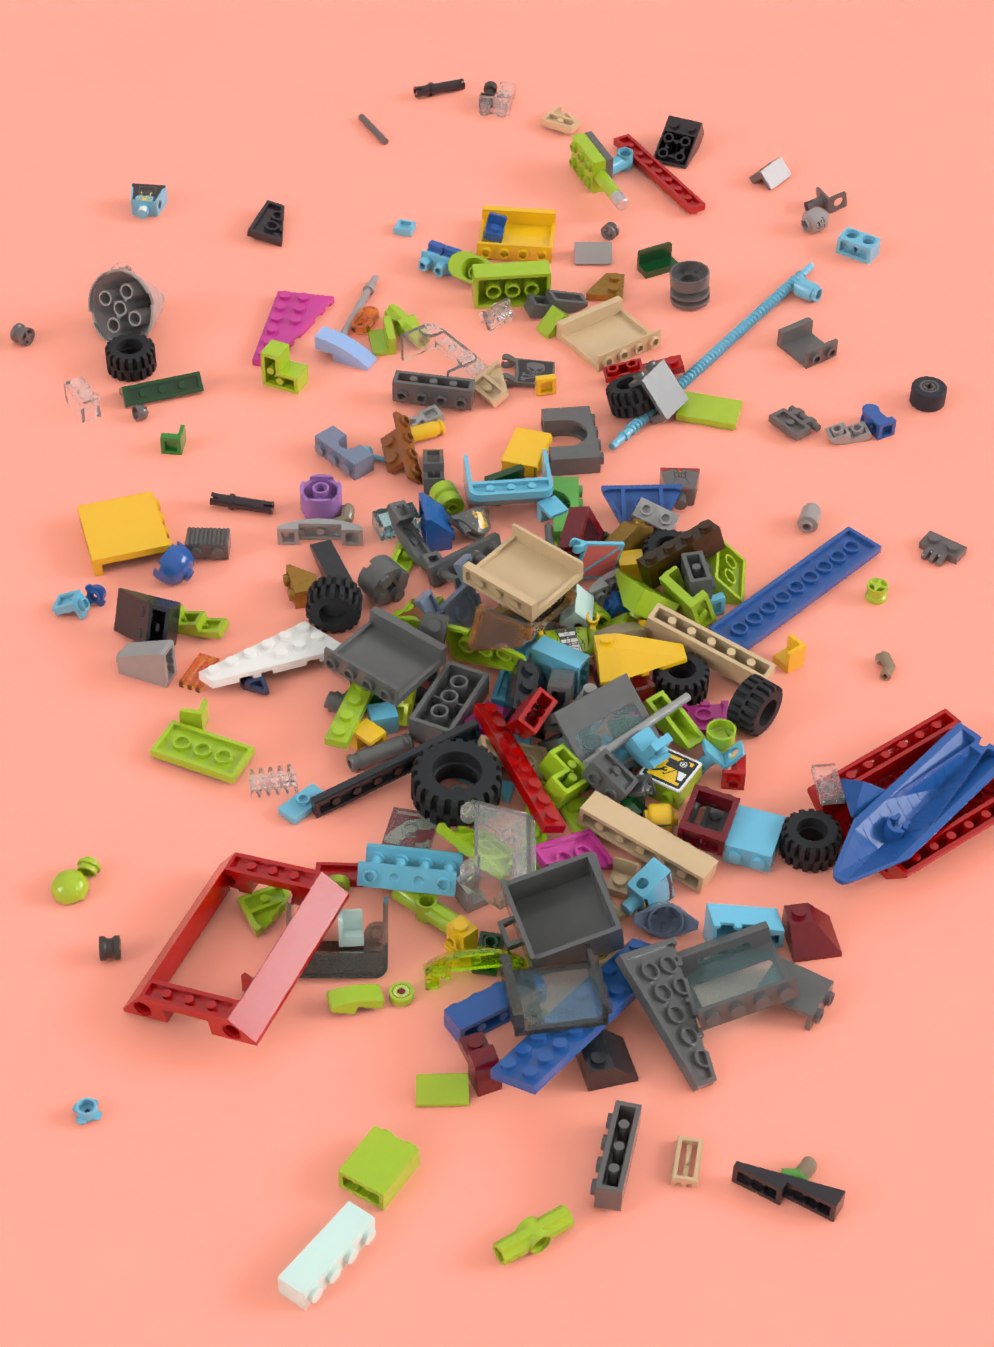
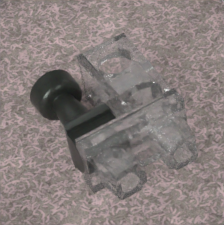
M501 81L498 89L495 82H486L483 88L484 92H481L479 95L480 115L488 116L489 114H495L501 118L510 116V110L516 98V83ZM504 87H510L511 89L505 90V89H503V88H504Z

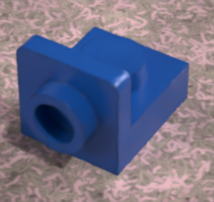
M490 212L483 239L502 243L507 216Z
M613 590L610 596L605 599L603 609L609 613L611 619L615 617L617 612L621 614L630 613L623 606L620 592Z

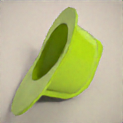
M459 251L450 257L448 269L453 276L472 285V264H486L490 262L488 259L474 253Z

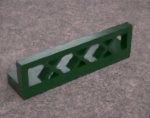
M200 371L119 388V394L123 397L125 407L204 391Z

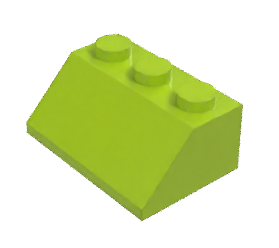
M724 541L726 548L709 558L704 556L706 562H709L710 574L715 580V589L712 590V595L722 592L726 597L725 604L740 605L744 602L746 560Z

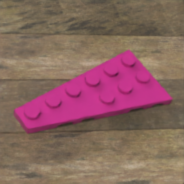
M278 291L252 358L253 366H261L260 352L271 339L287 343L291 348L295 344L294 341L297 338H301L315 323V319L319 315H323L328 306L334 304V296Z

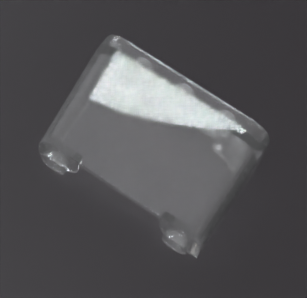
M471 800L460 806V817L465 823L474 822V856L461 864L460 884L501 910L506 906L500 881H508L536 871V822L526 812Z

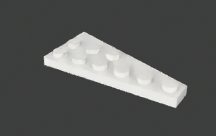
M304 621L199 671V680L214 689L238 683L240 678L252 676L254 679L261 677L263 672L272 670L274 674L306 666L310 660L319 659L322 662L324 661V648L328 647L334 651L341 643Z

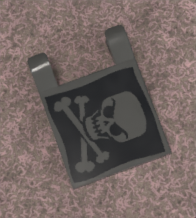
M507 353L502 355V360H507V362H501L502 368L515 366V377L509 373H503L504 379L507 380L505 381L507 388L514 385L535 387V376L555 374V362L515 358Z

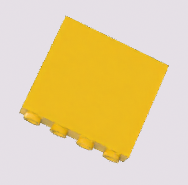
M483 205L479 241L477 242V255L489 260H549V263H551L556 227V209ZM490 212L507 216L502 243L483 239Z
M153 491L77 506L81 529L95 577L104 575L102 568L104 564L166 552L173 545L172 539H167L170 538L168 526H163L165 524L164 514L159 512L161 511L159 499L154 498Z

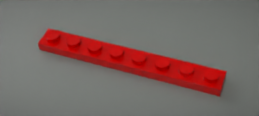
M626 134L613 139V145L618 149L623 147L632 149L633 163L688 214L691 215L705 210L706 203L631 135Z
M475 703L472 710L542 833H564L567 825L513 733L506 726L507 723L496 704Z

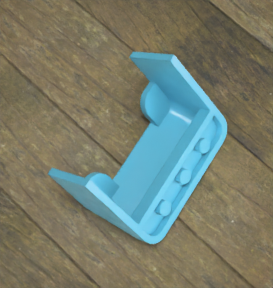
M542 449V477L472 482L468 454H463V482L466 500L471 506L537 503L549 498L553 493V480L547 449Z

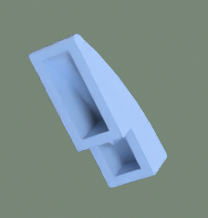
M323 326L314 336L315 349L332 354L333 361L368 371L377 360V357L367 348L334 329Z

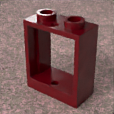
M589 506L569 508L557 546L578 559L581 553H573V546H569L572 538L584 541H603L605 534Z
M695 784L679 824L676 837L698 849L722 856L741 798ZM696 802L729 813L722 833L688 822Z

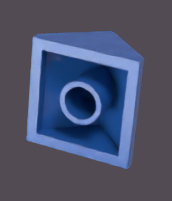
M841 779L839 781L850 815L853 818H856L885 791V789L864 781Z

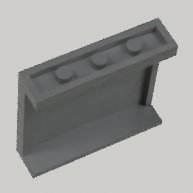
M377 606L370 610L369 621L334 651L328 647L324 648V666L395 707L442 667L447 659V645Z

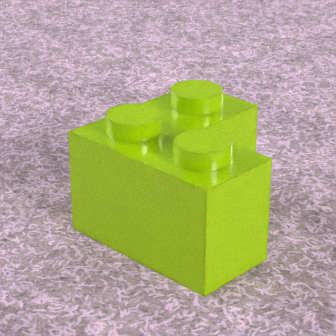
M271 339L260 352L262 384L299 394L309 381L308 365L291 361L289 344Z
M564 743L549 751L537 768L548 780L544 788L557 809L567 804L570 800L582 795L590 785L581 776V772L586 767Z

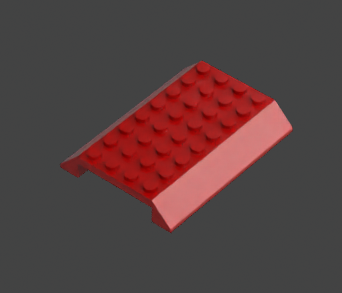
M945 708L810 786L807 792L815 810L824 811V814L832 815L833 820L837 819L839 826L842 827V841L845 842L854 818L850 815L839 781L841 779L864 781L886 790L949 730L962 721ZM994 778L909 860L878 873L886 880L908 878L994 825Z

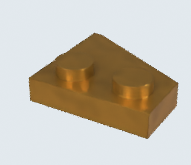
M605 273L586 292V300L606 301L618 295L623 299L625 274Z

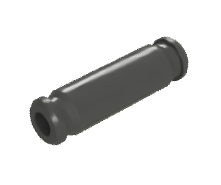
M404 733L402 736H396L356 751L354 754H348L346 757L347 765L352 772L370 767L414 748L413 740L409 734Z

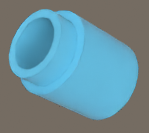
M805 278L797 280L793 286L794 295L809 302H818L823 293V289L819 284Z

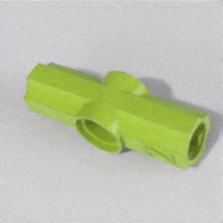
M394 303L388 305L384 315L391 316L397 335L400 337L405 336L418 348L425 346L426 342L429 341V335L419 326L416 316L413 314L408 315Z
M400 890L392 891V898L414 912L419 922L423 924L431 923L444 933H446V924L459 916L438 902L437 895Z
M559 1205L538 1218L534 1216L525 1218L518 1224L514 1232L493 1243L492 1249L501 1265L507 1266L529 1252L533 1254L542 1252L549 1246L553 1238L574 1227V1219L566 1206Z

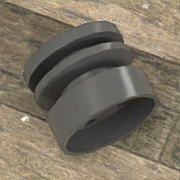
M691 260L673 265L670 269V301L673 306L682 310H697L709 303L710 270L707 265Z

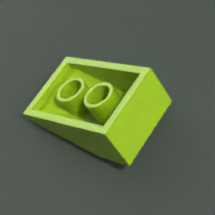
M616 570L615 576L622 603L630 611V616L641 620L642 617L647 619L657 603L676 612L679 604L657 588L653 589L644 581Z

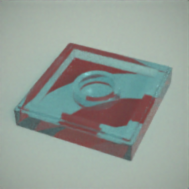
M393 807L382 844L431 849L438 825L431 823L429 818L425 819L421 816L420 811Z

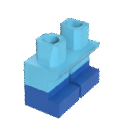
M431 240L428 243V249L426 251L421 250L418 269L424 272L428 269L432 270L435 276L438 277L443 275L450 277L452 274L448 269L449 259L453 254L462 250Z

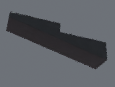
M331 539L310 544L312 554L324 578H327V575H332L333 577L340 575L341 578L345 579L347 577L350 579V582H353Z
M736 1161L733 1166L732 1182L779 1206L784 1198L832 1222L835 1221L843 1208L846 1194L844 1190Z

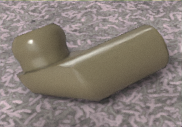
M345 503L341 507V516L334 519L351 523L354 519L355 508L352 504Z
M881 651V653L875 655V661L879 665L883 664L880 678L888 681L896 665L890 653Z

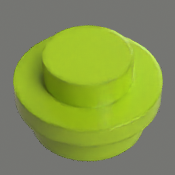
M90 856L78 859L77 870L82 872L84 876L92 878L100 872L101 865L97 859Z

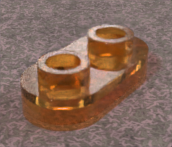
M374 306L363 307L351 321L352 331L358 335H364L369 332L379 320L378 308Z

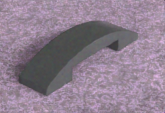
M401 500L389 503L387 505L389 518L399 542L410 558L426 571L425 566L441 559L442 556L438 550L431 552L412 523L415 515L406 501Z

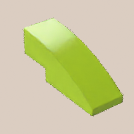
M662 690L646 699L643 705L649 716H651L672 701ZM682 706L655 724L662 733L666 734L668 732L673 742L687 751L701 744L704 738L707 739Z

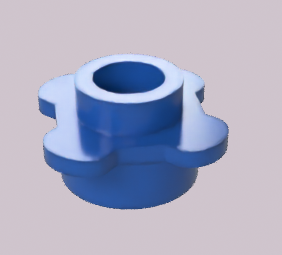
M99 584L86 585V598L89 600V603L97 604L100 607L104 606L106 603L104 598L107 594L105 588Z

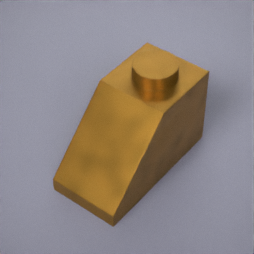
M633 518V521H623L605 541L624 542L623 551L641 549L643 552L644 541L652 534L653 527L646 525L645 520Z

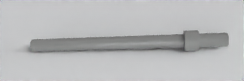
M372 275L370 281L364 285L363 293L342 328L341 333L349 334L369 296L376 289L375 285L379 280L377 275Z
M684 693L609 744L601 745L595 750L594 754L583 760V765L585 767L590 765L605 747L611 753L626 744L631 737L646 727L653 726L689 702L691 696L688 693Z

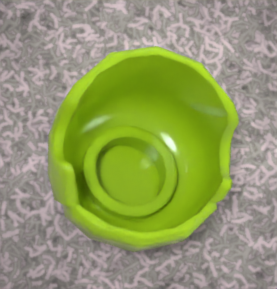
M75 869L62 870L54 877L51 883V892L55 900L63 905L74 904L84 900L87 891L90 890L87 878L82 872Z

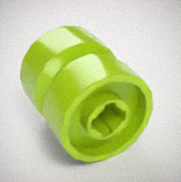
M442 480L431 487L430 497L442 504L446 514H450V517L464 511L465 503L453 482Z
M714 719L707 725L706 740L724 753L735 744L736 726L727 719Z

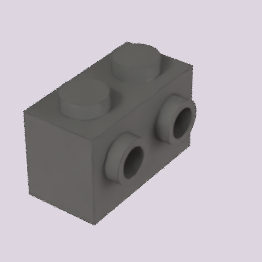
M703 551L681 553V576L687 593L694 597L701 590H704L709 595V598L712 599L715 580L710 574L709 562H706Z

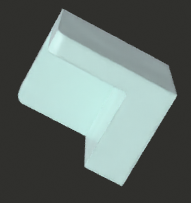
M344 909L338 914L339 947L364 946L362 909Z

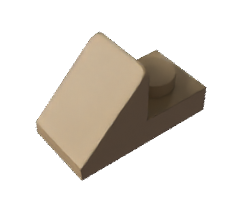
M614 857L613 871L606 883L609 895L626 900L628 898L626 885L644 867V864L624 857Z

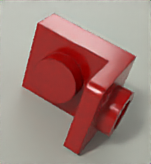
M746 754L731 766V770H722L721 789L744 790Z

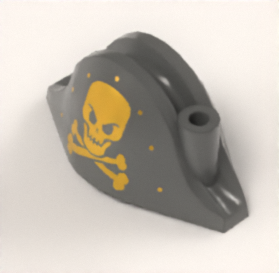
M484 507L472 508L452 515L448 519L462 534L473 540L485 537L491 529L489 521L490 512Z

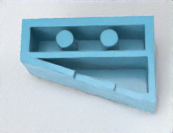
M706 903L703 929L705 942L766 921L770 929L772 942L775 948L783 947L785 930L777 908Z

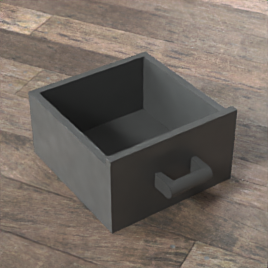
M590 851L517 878L500 881L504 903L510 917L498 921L497 924L507 950H513L522 946L529 966L539 978L625 948L623 928ZM513 924L518 939L513 941L509 940L505 927Z

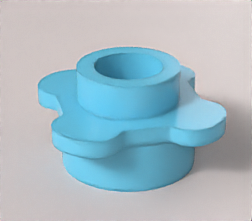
M82 1098L73 1105L72 1109L77 1114L76 1122L79 1125H84L86 1122L93 1120L98 1121L102 1118V1112L98 1110V1101L96 1099Z

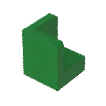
M180 425L178 434L161 433L162 454L182 455L187 440L185 425Z

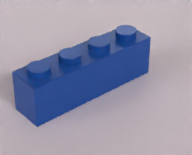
M531 967L523 971H517L512 976L495 982L490 987L480 992H475L468 998L458 1003H453L444 1009V1026L457 1043L459 1038L480 1031L486 1034L546 1004L547 986Z

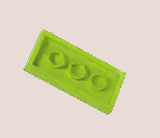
M172 720L150 749L151 757L234 784L255 755V747Z

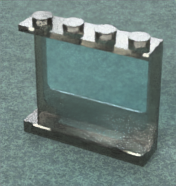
M585 944L586 961L513 970L510 955H499L500 976L515 1037L609 1025L608 1014H612L611 999L608 998L607 985L603 983L602 968H599L598 955L592 952L590 944Z

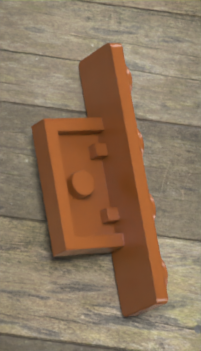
M395 411L392 414L396 429L380 439L387 472L394 474L404 468L406 477L420 485L423 483L422 471L418 464V454L415 450L414 437L410 428L411 422L406 415Z

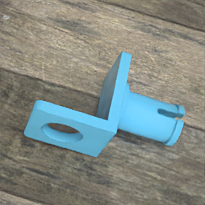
M704 738L702 746L705 754L697 761L703 763L702 775L714 764H718L721 768L727 770L745 755L743 742L739 740L722 753ZM738 749L737 754L730 759L732 753Z

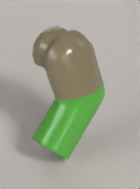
M805 1156L795 1169L781 1168V1173L809 1180L816 1172L818 1165L813 1157Z

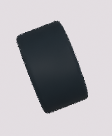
M919 377L912 382L909 401L917 410L936 412L945 405L947 386L936 377Z

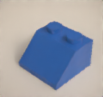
M423 492L419 493V527L423 540L431 552L451 550L452 541L455 540L454 528H450L451 523L448 521L450 514H446L442 504Z

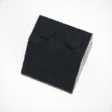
M603 1029L576 1055L588 1092L639 1080L624 1038L606 1029Z

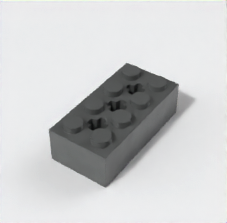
M448 660L409 717V735L411 738L424 743L463 724L464 720L473 714L472 710L475 703L482 704L489 694V673Z

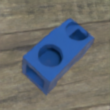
M875 404L863 405L860 422H865L874 438L881 440L895 434L897 421L892 416L887 418Z

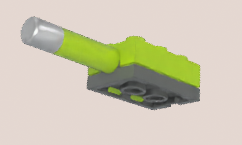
M592 131L572 135V143H570L572 154L569 159L571 169L576 172L577 177L583 181L584 186L592 194L604 192L617 210H626L629 206V201L612 180L613 157Z

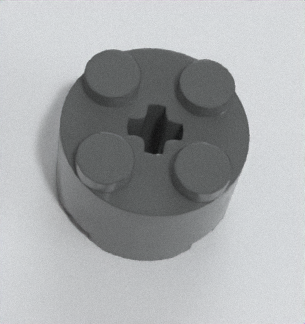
M383 554L372 558L369 561L371 564L367 568L363 567L360 571L358 586L378 606L402 600L405 595L404 590L408 583L409 574L387 555Z

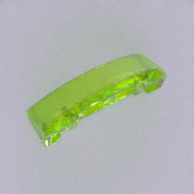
M479 945L453 949L430 959L422 965L425 989H438L439 981L444 977L446 981L451 980V972L500 967L501 975H506V971L513 975L517 971H523L527 968L526 960L515 951L497 946Z

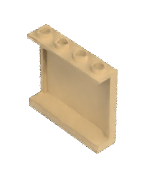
M618 295L557 321L556 338L597 372L603 371L602 367L621 363L660 346L661 329L659 328L652 332L623 310V299Z
M515 523L512 525V536L477 565L469 561L463 565L464 583L530 622L538 618L583 579V562Z

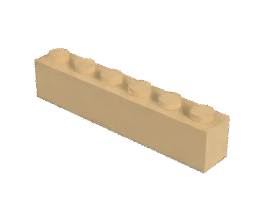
M657 603L647 617L645 628L647 629L646 634L656 640L683 644L685 652L688 653L689 651L693 652V655L701 656V660H705L710 669L739 684L753 674L772 681L776 664L672 609Z
M595 790L580 807L578 824L587 829L590 828L595 834L646 863L655 857L671 870L673 879L700 894L715 876L718 865L717 859L655 825L650 820L634 813L629 808L613 801L608 796Z

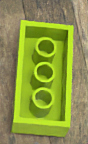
M549 260L472 264V298L474 309L523 307L528 294L546 296L548 289L551 290Z

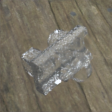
M505 298L499 303L496 302L490 309L479 313L480 322L486 325L487 331H492L501 324H508L512 321L514 312L510 307V298Z

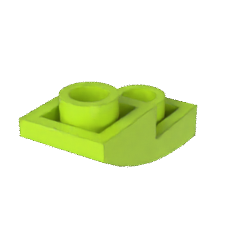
M380 985L344 986L327 991L326 993L331 1012L339 1014H355L358 1007L382 1009L385 1003Z

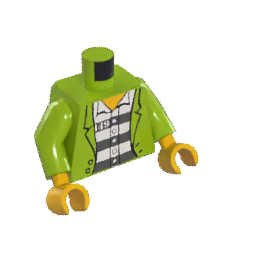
M589 612L587 613L586 623L589 625V629L583 626L545 631V636L584 652L592 658L594 656V635L598 631L596 625L599 622V613H596L595 621H591L589 619ZM544 618L540 619L541 627L536 626L535 620L531 624V630L537 633L538 636L535 637L536 642L544 635L543 629L546 626Z

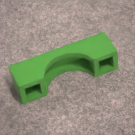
M554 476L553 496L555 495L568 508V511L570 507L583 506V499H579L583 497V485H579V477ZM568 511L560 516L553 517V536L557 544L559 543Z

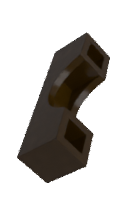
M707 519L701 521L695 527L682 532L672 540L664 542L658 548L645 553L636 561L642 580L655 589L661 585L659 577L676 565L681 558V553L702 550L704 556L709 558L726 547L720 527Z

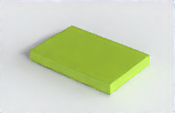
M684 391L689 399L678 409L676 413L677 421L729 430L736 429L743 407L742 400Z

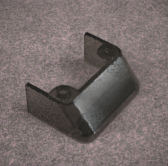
M289 896L286 902V927L294 916V896ZM384 896L383 921H374L366 926L364 930V946L339 947V941H322L299 978L382 977L388 969L389 896Z

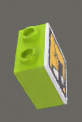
M670 749L668 752L671 757L653 769L643 767L638 775L651 774L657 795L649 797L662 803H669L678 810L692 793L694 785H698L701 782L703 763Z

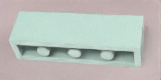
M348 1201L278 1276L279 1293L303 1310H306L311 1303H316L322 1296L323 1290L339 1278L342 1269L347 1264H352L363 1246L365 1244L369 1245L376 1235L375 1217Z

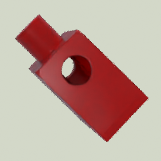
M539 687L521 702L506 726L525 740L538 732L558 701L543 688ZM538 704L540 709H536L534 706Z

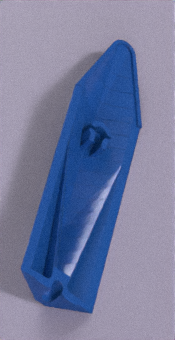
M958 722L854 818L833 868V879L841 885H846L909 860L994 778V745L990 743L987 746L980 745L982 737L961 722Z

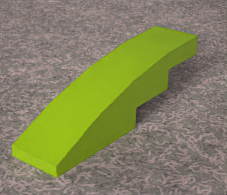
M181 604L177 634L221 639L230 624L227 618H208L205 611H186L184 605Z

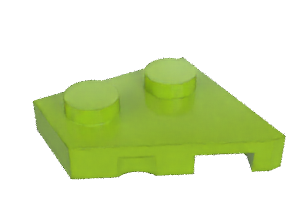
M267 886L254 891L252 894L237 897V903L257 937L293 904V899L288 890Z

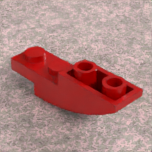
M681 354L663 358L674 375L685 372ZM641 358L602 367L605 381L610 384L623 375L640 372L645 369L644 366L647 363L642 364Z

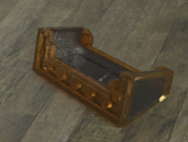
M576 585L533 622H530L502 604L494 610L480 604L476 607L467 648L473 651L522 647L528 641H532L538 632L569 605L574 604L577 597V592H575Z

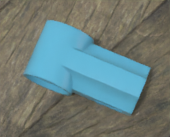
M627 147L618 149L617 156L613 157V175L620 171H630L633 168L632 149Z

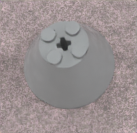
M111 269L100 274L93 282L88 296V310L92 314L94 320L92 324L95 330L107 342L114 337L127 333H138L148 336L162 313L165 297L153 284L126 269Z

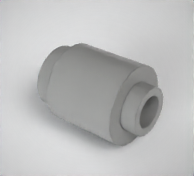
M810 502L802 507L797 521V526L801 531L812 533L817 530L822 516L820 506Z

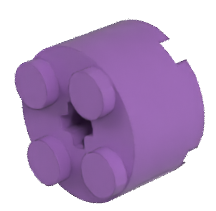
M316 474L310 476V480L301 482L300 507L305 519H334L338 517L343 505L342 485L339 480L338 482L335 481L334 477L330 475Z

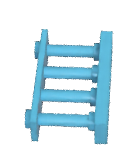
M367 843L365 861L358 862L357 886L455 897L456 879L463 873L464 854Z

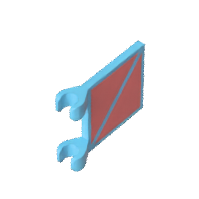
M572 538L569 546H573V553H581L579 560L583 562V578H600L616 568L625 543L616 541H584Z

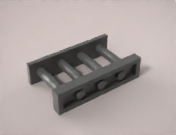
M494 532L425 566L430 586L437 587L448 581L454 584L455 590L459 588L462 583L453 564L463 554H471L473 560L471 563L477 565L501 545L500 535Z

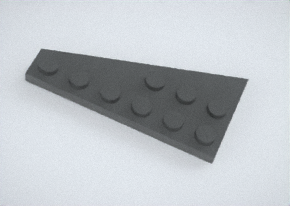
M672 937L620 954L615 959V962L692 1091L695 1092L712 1085L717 1081L710 1054L703 1045V1030L698 1028L696 1021L698 1013L689 982L682 973V958L677 956L675 949L677 945L676 938Z

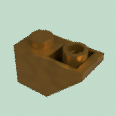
M287 564L286 574H283V582L285 587H289L287 588L289 601L294 602L295 609L306 608L309 586H312V582L315 580L318 581L317 576L314 573Z

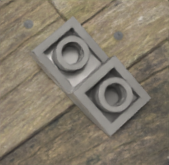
M864 421L848 427L844 422L825 428V432L832 444H854L872 439L871 432Z
M618 568L600 577L589 588L588 592L594 596V601L599 605L604 603L605 599L608 598V594L612 593L613 590H619L615 576L616 570H619Z

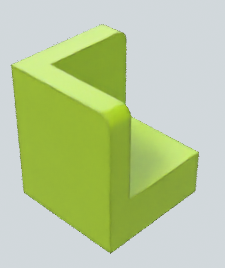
M202 699L198 710L181 708L179 711L180 722L205 730L209 720L208 699Z

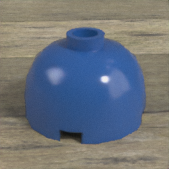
M177 541V546L171 545L158 561L161 564L159 570L155 568L153 571V576L167 585H177L184 580L187 582L194 574L192 570L194 557L185 545Z

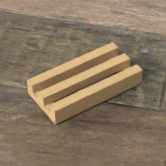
M678 1135L670 1185L676 1186V1183H681L682 1187H687V1184L692 1185V1188L697 1189L704 1139ZM682 1143H687L683 1176L677 1175ZM694 1144L698 1145L693 1177H688Z

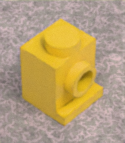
M460 914L446 924V941L443 943V947L458 960L463 959L478 947V927Z

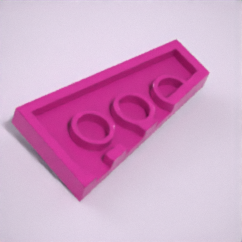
M722 700L720 704H710V701L700 702V705L687 706L686 703L682 707L706 737V729L710 721L714 719H727L729 700ZM635 707L634 716H640Z

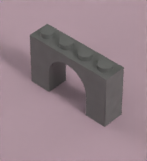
M590 406L541 409L542 432L551 433L552 437L571 436L582 441L572 446L549 447L551 475L600 473L601 464H604V453L600 452L601 440L598 439L595 414H591Z

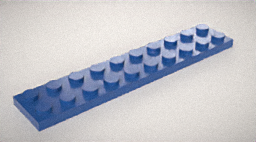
M848 526L716 621L708 629L750 650L881 553L882 546Z
M632 938L624 946L625 948L620 949L490 1069L491 1079L536 1095L637 998L615 959L620 954L651 944Z

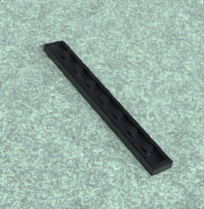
M474 718L311 797L310 801L314 816L319 818L411 773L416 757L420 756V753L425 748L429 749L431 744L436 742L440 744L446 739H450V741L463 739L464 742L479 740V723Z

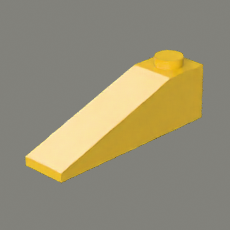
M619 633L594 635V660L600 686L627 673L629 679L637 675L644 677L649 675L651 670L657 668L665 670L687 662L684 645L681 643Z

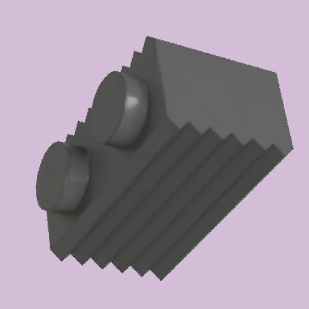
M189 526L187 528L185 546L191 551L194 559H229L231 548L230 529H225L224 527L222 529L220 527L218 529L216 527L191 528Z

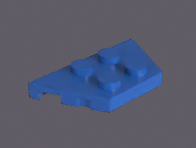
M682 484L601 485V492L619 524L623 521H631L632 514L641 497L672 511L682 490Z

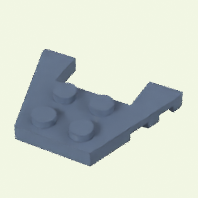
M463 554L453 564L462 585L440 606L432 590H425L413 601L424 615L427 611L449 615V624L474 628L481 621L484 613L480 593H476V589L463 582V565L468 561H473L471 554Z

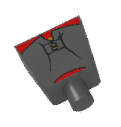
M660 467L659 485L682 484L681 493L674 505L675 509L684 510L687 506L695 504L700 468Z

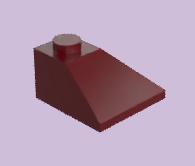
M810 903L784 905L782 924L793 963L842 957V951L828 914Z

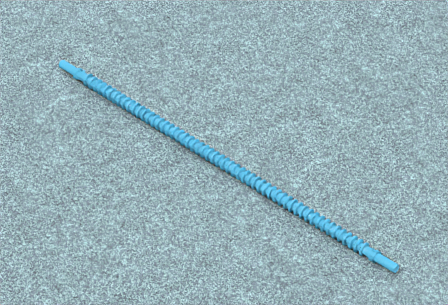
M808 263L802 270L797 271L795 275L785 281L782 286L774 291L750 315L742 320L729 334L678 378L677 381L684 390L690 385L693 380L699 377L702 372L791 293L797 280L801 278L806 279V275L814 269V264ZM657 408L634 418L626 425L623 431L618 433L619 435L609 444V448L615 450L624 441L629 440L631 435H635L639 429H642L650 421V417L657 411Z

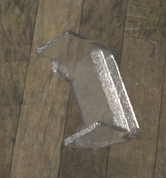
M427 322L401 334V360L403 362L432 348H436L458 365L446 371V376L474 379L490 366L434 322Z

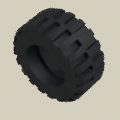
M446 739L440 744L437 742L431 744L430 748H425L413 763L411 771V799L413 800V805L417 811H420L421 816L425 819L429 818L430 822L435 825L445 823L448 828L476 826L479 821L482 823L489 818V815H493L500 804L502 787L501 765L492 752L488 753L486 747L482 745L477 746L476 742L470 740L469 742H464L463 739H456V741ZM450 778H460L474 785L465 789H451L439 784V782Z

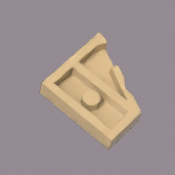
M556 105L541 118L540 125L571 135L580 127V121L572 117L568 111L564 113L562 106Z
M498 360L474 378L475 393L492 407H497L509 397Z

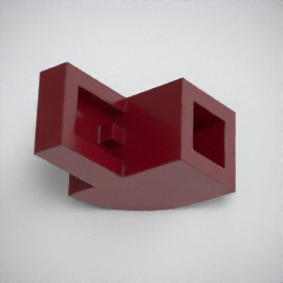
M483 1031L459 1038L458 1046L468 1063L469 1080L477 1096L480 1097L501 1090L502 1082L491 1079L490 1069L499 1062V1058L494 1045L489 1044Z

